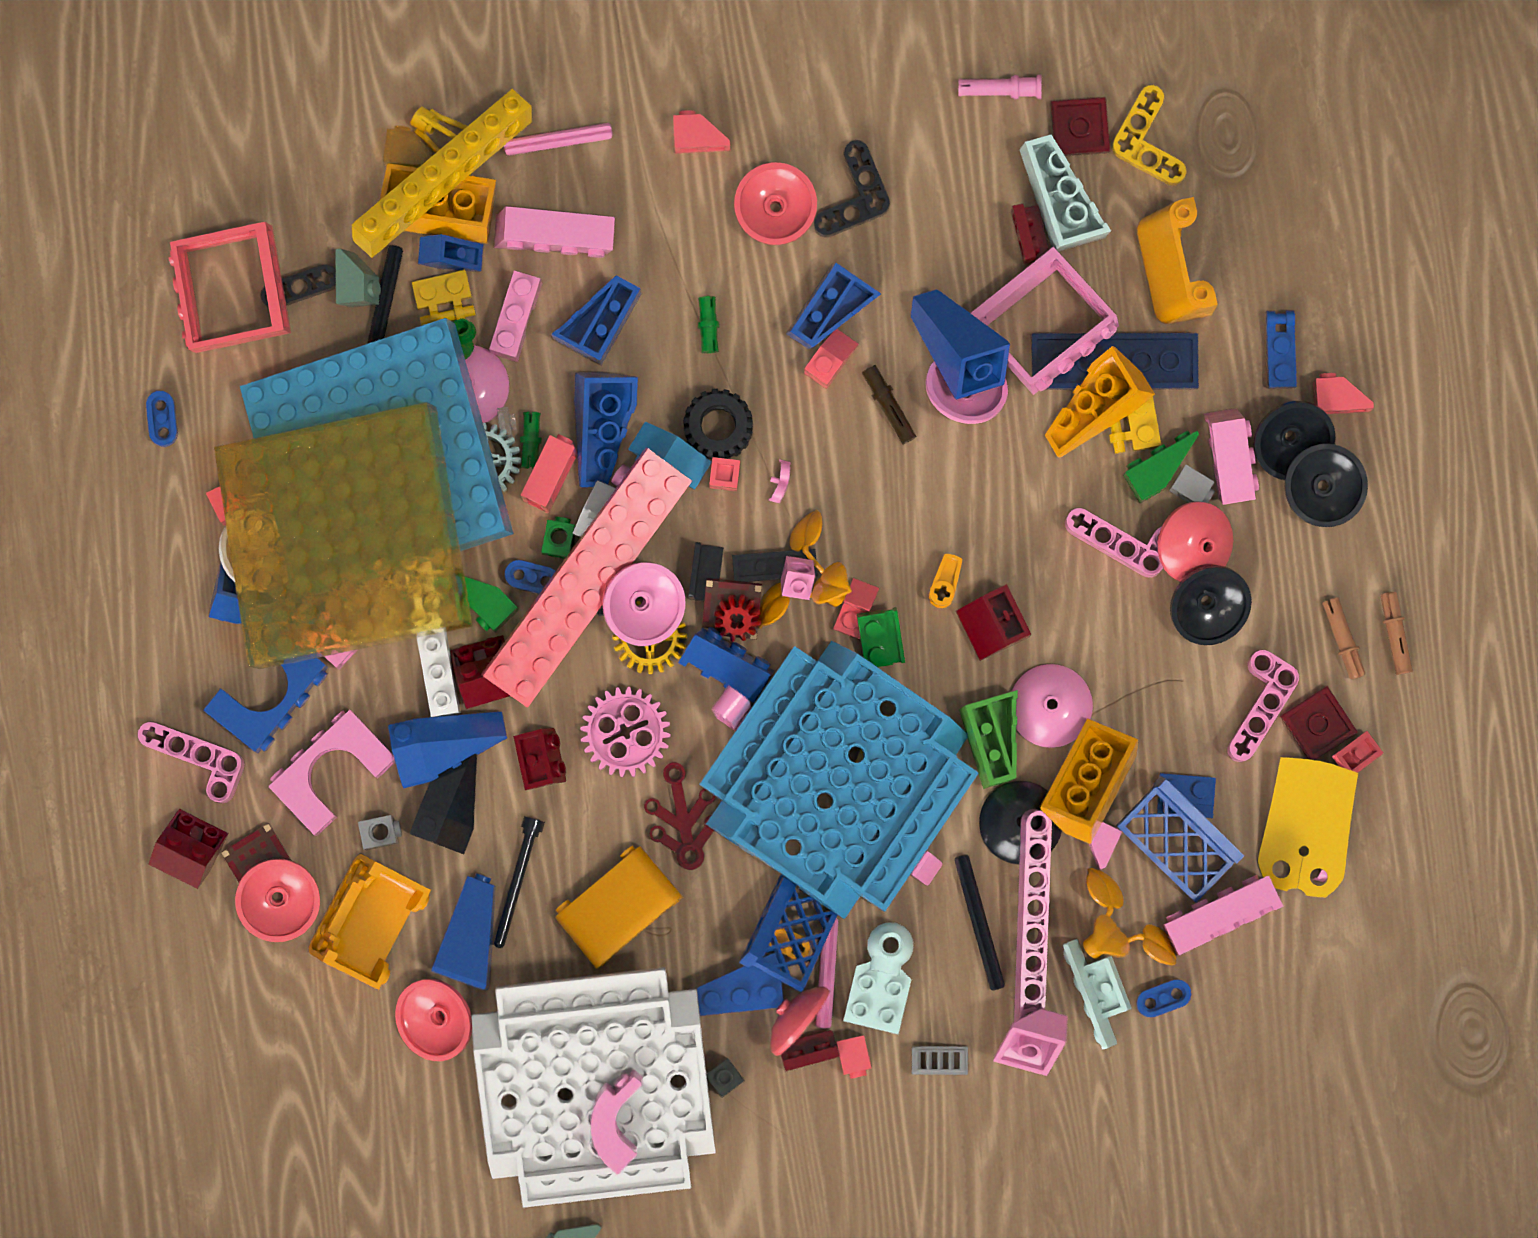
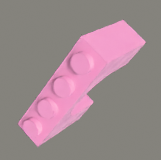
M343 710L337 714L331 721L334 725L327 732L321 730L312 738L311 742L313 745L309 749L298 751L291 758L293 762L291 766L286 770L281 768L270 778L273 783L268 787L315 836H318L337 818L316 795L311 784L313 766L321 756L335 750L350 752L377 779L395 763L394 755L351 710L347 713Z

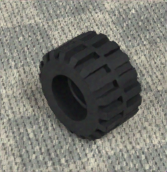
M718 388L712 389L711 392L704 391L700 393L701 396L695 397L685 411L683 425L688 444L710 459L712 457L731 459L733 456L737 457L743 449H746L753 434L752 414L745 400H741L738 394H732L730 390L726 389L718 391ZM715 410H723L731 414L735 422L733 433L724 440L708 438L702 430L703 418L708 413Z

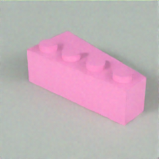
M1257 875L1242 881L1244 887L1236 891L1231 886L1217 893L1219 899L1208 903L1207 899L1191 905L1193 911L1183 915L1182 911H1178L1166 917L1168 923L1162 926L1176 955H1181L1213 940L1217 936H1221L1243 924L1258 919L1272 910L1275 911L1283 907L1270 877L1266 876L1259 879Z

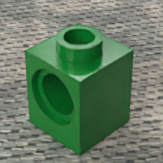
M555 516L554 521L547 520L541 551L542 555L561 559L567 557L572 550L575 537L573 531L576 526L575 524H570L571 519ZM562 530L567 533V539L564 543L555 544L552 542V535L555 531Z

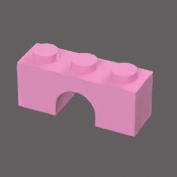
M517 271L513 272L489 348L492 354L518 362L526 338L525 333L532 310L535 309L542 287L540 278Z

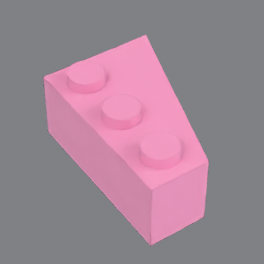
M1237 409L1205 413V422L1209 423L1210 439L1208 441L1213 453V470L1220 502L1224 505L1255 500V491H1259L1257 475H1252L1251 464H1255V454L1253 447L1249 448L1247 437L1252 436L1249 420L1245 421V418Z

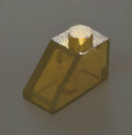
M394 126V129H387L383 158L385 166H387V163L419 168L433 156L418 135L411 131V128Z

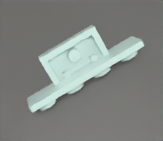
M1078 939L1063 944L1064 958L1074 973L1075 987L1082 994L1084 1011L1091 1018L1094 1026V1037L1097 1043L1101 1044L1103 1050L1117 1044L1108 1017L1132 1009L1112 956L1087 965Z

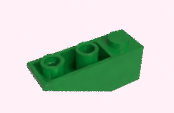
M1188 430L1174 438L1175 444L1168 448L1163 444L1150 452L1152 457L1142 461L1141 458H1138L1126 466L1128 471L1123 476L1140 504L1166 488L1199 436L1198 431L1190 434Z
M440 568L436 570L440 576L437 579L439 584L447 592L453 589L459 595L456 601L467 612L472 608L478 615L475 620L486 632L491 628L496 633L519 611V608L496 586Z

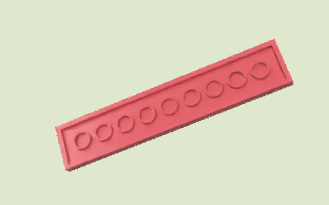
M645 448L481 675L528 708L603 605L604 593L611 579L620 570L635 561L692 480L650 449Z

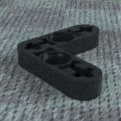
M851 141L844 150L845 161L860 196L822 211L816 216L814 228L821 237H832L882 217L889 210L890 201L871 153L867 145L862 141ZM856 147L857 150H863L864 152L861 154L862 163L864 165L868 161L870 165L862 166L855 171L853 167H858V162L855 157L850 158L849 156L852 153V148ZM866 171L871 172L875 177L874 183L869 186L862 185L859 181L860 174ZM879 187L880 190H876L875 194L879 201L884 200L885 202L882 204V209L871 208L870 205L873 203L872 195L869 193L865 196L864 192H870ZM848 207H855L859 210L860 216L856 221H848L844 217V211ZM836 212H839L840 220L844 224V226L839 227V221L831 224L830 231H827L825 227H819L822 224V218H826L828 221L836 219L834 214Z

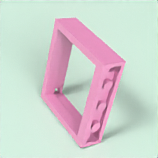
M1054 247L971 312L977 319L989 325L1057 270L1103 320L1033 377L1009 353L1007 366L1033 395L1039 390L1044 391L1047 389L1055 377L1060 373H1067L1074 366L1076 360L1081 356L1085 357L1092 353L1097 343L1102 339H1108L1113 336L1117 331V327H1119L1117 315Z

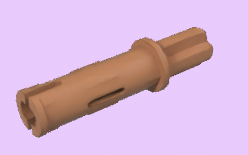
M1383 593L1380 597L1385 621L1382 622L1386 624L1396 675L1411 673L1413 669L1402 621L1405 620V617H1401L1397 593Z
M1336 597L1330 599V601L1323 602L1322 605L1325 608L1340 650L1338 656H1342L1349 678L1353 680L1363 677L1365 671L1357 651L1360 648L1356 646L1339 601L1340 599Z

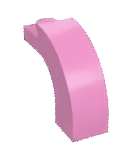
M635 1069L629 1075L624 1073L614 1085L617 1087L616 1089L606 1082L597 1094L592 1109L591 1134L594 1146L604 1163L617 1175L637 1155V1146L620 1131L616 1122V1115L620 1107L642 1085V1076Z

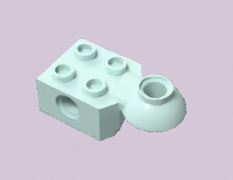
M886 922L878 925L868 938L867 949L871 962L856 966L843 1021L899 1034L911 978L901 970V966L912 955L913 939L910 932L904 926L898 923ZM893 937L898 941L899 948L895 953H887L883 949V941L886 938Z

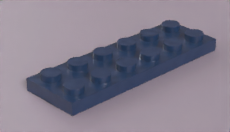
M1032 333V377L1086 333ZM1115 333L1110 338L1102 339L1097 343L1093 352L1088 356H1081L1076 360L1074 366L1067 373H1060L1055 377L1052 384L1045 390H1074L1077 385L1082 384L1089 372L1087 370L1092 362L1112 346L1116 347L1143 373L1152 390L1198 389V333Z

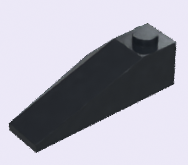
M473 754L461 761V765L454 769L450 767L438 774L439 777L429 783L409 834L460 854H465L474 830L477 754Z

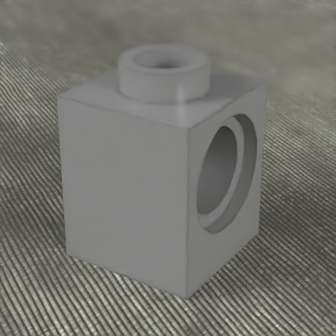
M1185 465L1171 487L1170 492L1188 503L1196 501L1208 503L1215 492L1211 489L1214 481Z
M392 815L358 822L364 850L399 844L398 837H402L399 820L394 821ZM378 825H386L388 836L383 840H377L374 836V829Z

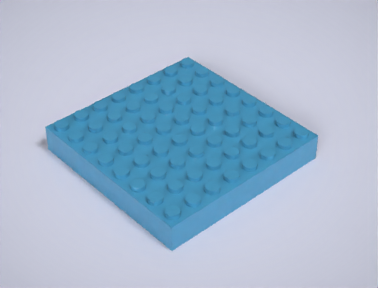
M447 318L240 386L297 598L308 601L514 534L456 325Z

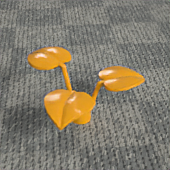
M816 509L806 515L795 526L790 536V547L797 552L802 549L809 560H813L814 566L822 574L815 582L810 598L817 604L828 603L833 607H837L844 601L846 594L851 593L852 590L848 583L846 567L842 563L835 562L824 570L809 552V546L817 542L822 531L821 512ZM781 582L772 586L761 599V612L759 615L761 624L758 626L760 629L779 620L789 606L790 597L782 596Z
M1088 868L1086 877L1088 891L1099 905L1107 907V913L1096 918L1093 934L1083 941V947L1087 954L1095 959L1099 958L1102 954L1124 957L1130 951V942L1142 940L1143 949L1151 958L1166 965H1175L1177 962L1174 948L1166 933L1159 927L1146 925L1143 928V934L1139 933L1128 938L1120 931V927L1110 918L1114 908L1119 909L1123 906L1124 900L1120 887L1106 873L1094 868Z

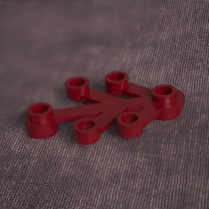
M672 762L664 768L663 776L666 782L671 784L677 816L662 807L655 798L648 799L644 804V809L649 815H656L680 831L682 843L667 835L665 829L658 825L651 828L649 835L652 841L661 842L677 853V861L681 867L687 870H694L702 865L704 861L702 848L712 833L715 832V830L706 825L712 815L706 817L704 821L705 827L694 841L691 829L707 805L715 801L716 796L713 794L710 801H704L702 794L708 790L703 788L699 793V799L688 814L682 785L686 772L680 763ZM678 769L680 771L679 778H670V771ZM654 801L658 804V809L655 812H650L647 809L649 802ZM655 829L663 831L661 839L653 837L652 833ZM688 851L695 852L696 858L694 861L686 860L685 854Z

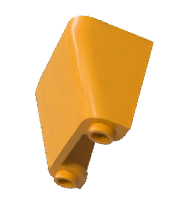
M1194 197L1178 200L1144 217L1137 227V236L1156 318L1164 324H1174L1212 316L1218 305L1214 288L1209 282H1190L1180 238L1182 228L1191 226L1197 217Z
M633 845L620 855L623 860L572 903L566 900L556 909L558 915L555 919L596 969H600L606 964L613 954H617L620 949L658 917L666 912L665 910L676 905L684 898L641 846L636 849Z
M359 854L349 867L309 945V953L320 961L379 990L381 985H384L390 976L389 964L385 960L410 912L416 913L427 906L431 890L369 857Z

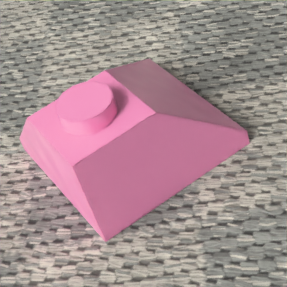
M1040 1009L1012 1023L994 1056V1062L1047 1076L1066 1043L1067 1016Z

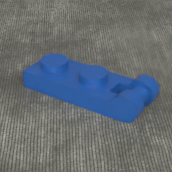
M1289 310L1285 311V313L1275 314V311H1266L1268 389L1296 388L1295 311ZM1276 324H1285V332H1276Z

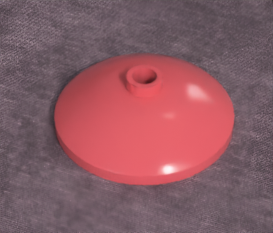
M778 162L766 163L751 170L741 180L735 194L734 209L740 226L750 237L768 245H783L797 240L811 227L817 211V196L809 178L796 167ZM778 203L781 209L778 212L772 211L770 208L772 204Z
M1200 501L1189 502L1176 508L1163 523L1158 537L1160 562L1164 570L1179 582L1191 572L1205 566L1217 565L1225 567L1233 549V531L1226 515L1216 506ZM1207 542V547L1203 550V545Z
M269 859L254 865L244 874L236 890L235 905L241 923L250 933L266 941L284 942L299 937L310 928L319 911L320 895L316 881L303 866L287 859ZM275 892H280L283 898L281 900H274L272 895Z
M422 979L409 985L401 993L395 1011L396 1024L401 1038L414 1053L427 1060L445 1061L455 1057L465 1049L472 1034V1017L465 999L454 987L441 980Z
M819 986L802 991L791 1001L785 999L776 1009L779 1015L771 1033L770 1047L774 1055L782 1054L807 1028L828 998L830 993L828 988Z

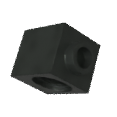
M729 1058L706 1074V1077L721 1097H724L745 1081Z

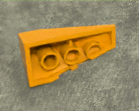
M1110 347L1092 362L1087 370L1089 372L1082 384L1077 385L1074 389L1073 398L1066 408L1061 409L1046 432L1045 437L1057 457L1061 458L1133 413L1155 395L1143 373L1116 347Z

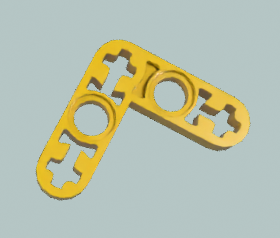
M1148 85L1140 92L1115 137L1112 146L1113 152L1121 160L1168 185L1175 186L1180 184L1185 178L1186 167L1184 163L1143 140L1164 101L1162 89L1155 85ZM1153 92L1157 94L1156 100L1159 102H1153L1149 107L1148 112L1153 113L1150 116L1149 113L1142 109L1147 102V98L1144 95L1150 96ZM1140 115L1144 117L1146 126L1139 130L1133 128L1130 121L1133 116ZM1127 129L1128 132L1135 135L1129 145L1132 150L1127 149L1125 152H1121V145L1118 142H1125L1129 133L1123 131ZM1146 152L1154 153L1157 157V163L1153 166H1146L1142 162V155ZM1162 158L1167 160L1164 164L1165 167L1172 169L1174 166H1177L1179 168L1178 173L1181 176H1174L1171 179L1168 177L1169 171L1162 168L1161 173L1157 172L1156 170L1160 167Z

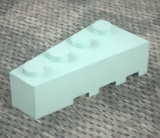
M1047 135L1025 142L1019 150L1051 247H1054L1059 252L1105 238L1111 232L1107 223H1104L1096 205L1087 196L1083 189L1084 186L1069 167V162L1053 136Z

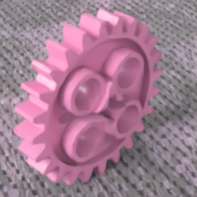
M617 687L615 691L616 696H611L608 691H605L606 700L603 701L596 697L595 699L599 706L595 708L589 705L588 709L593 714L591 716H583V719L589 724L588 726L580 727L581 731L588 733V736L581 738V742L590 744L584 751L585 753L594 752L590 761L593 763L600 760V770L608 765L610 767L609 775H613L615 770L618 769L621 778L624 777L626 770H629L632 777H635L637 768H640L645 774V765L647 763L652 767L656 766L653 761L654 757L663 759L659 749H668L669 747L666 743L662 742L663 739L671 737V734L663 732L664 728L670 726V722L661 721L667 713L666 711L658 713L657 709L661 703L657 702L651 705L652 695L649 694L643 699L641 689L637 691L636 695H632L630 687L627 688L625 694H622ZM635 706L640 710V716L637 720L629 721L625 718L624 713L628 707ZM610 718L614 721L615 728L610 733H603L600 730L599 725L603 719ZM644 720L648 721L646 726L631 731V738L626 739L624 736H621L608 744H603L604 739L619 734L621 726L625 725L627 728H631ZM646 731L652 735V741L648 746H640L637 743L636 738L640 732ZM621 743L626 746L627 753L624 757L615 758L612 756L611 749L615 744Z

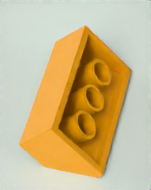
M387 163L380 200L418 168ZM468 176L404 231L428 235L442 234L487 244L493 215L496 180Z
M1087 718L1041 805V810L1065 834L1091 844L1137 756L1138 739Z

